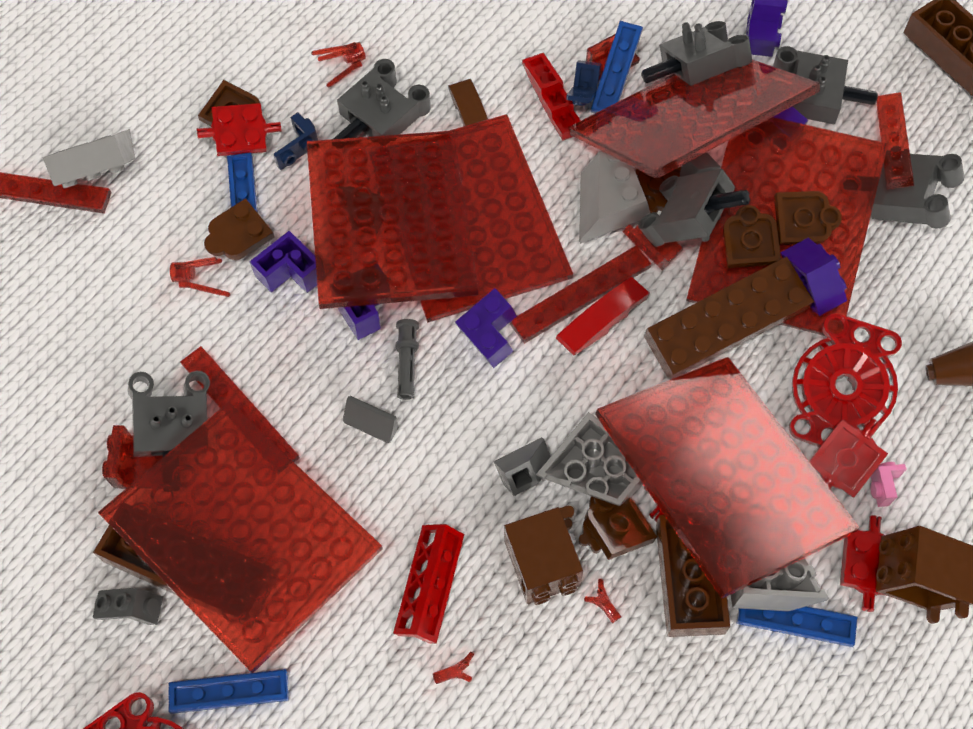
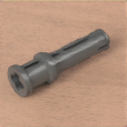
M401 319L396 322L398 341L395 344V348L399 352L397 397L402 400L414 398L415 352L419 349V343L416 339L420 323L413 319Z

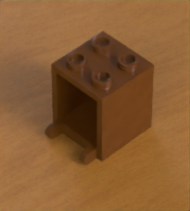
M572 506L557 507L504 525V542L527 604L534 602V605H540L548 602L551 599L550 596L559 593L562 596L572 594L581 585L583 568L568 532L573 524L570 519L574 516V508Z
M916 526L881 536L879 565L876 573V592L926 609V618L931 624L939 622L940 610L955 608V615L959 619L968 617L969 605L973 604V545L923 526Z

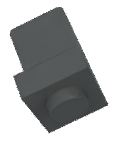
M138 587L100 590L95 601L93 618L97 620L129 618L147 625H157L163 596Z

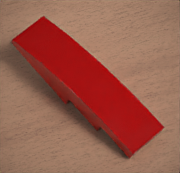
M544 52L523 59L522 64L529 80L562 141L584 133V124L575 113L574 104L572 101L566 100L567 93L563 87V80Z
M630 277L575 318L557 334L556 339L570 353L576 355L607 335L610 328L626 318L631 309L647 300L650 292L633 277Z

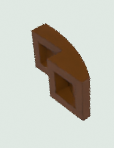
M471 78L448 85L455 109H458L464 129L487 122L486 112Z

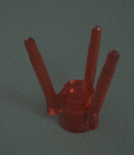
M359 41L311 52L313 56L326 54L318 57V61L343 56L346 64H352L328 82L326 85L328 88L354 69L362 67L361 61L366 59L364 49Z
M212 257L171 263L172 282H179L180 288H192L216 295L230 296V293L227 291L189 282L190 279L195 278V267L219 264L222 262V259Z

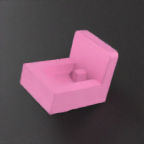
M885 462L880 464L871 475V494L873 498H876L878 507L890 506L897 498L893 479L899 478L907 470L905 464L896 465L895 462Z

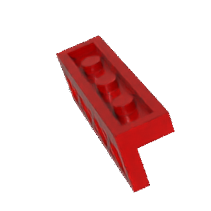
M447 524L422 525L393 634L402 637H416L424 642L437 644L465 534ZM430 533H435L434 541L428 546ZM428 560L426 569L421 573L422 564ZM420 587L419 596L414 600V593ZM413 615L410 629L405 628L407 619Z

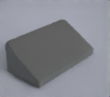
M348 396L343 422L379 440L390 443L399 428L396 416L355 397Z

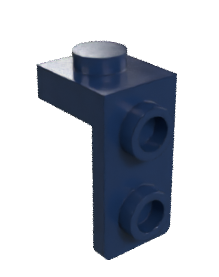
M578 60L576 62L574 86L567 93L566 100H570L573 104L580 106L590 103L598 89L602 64Z
M299 112L290 117L294 132L299 137L274 153L276 165L280 170L292 165L298 158L311 152L319 145L314 124L309 118L304 119Z

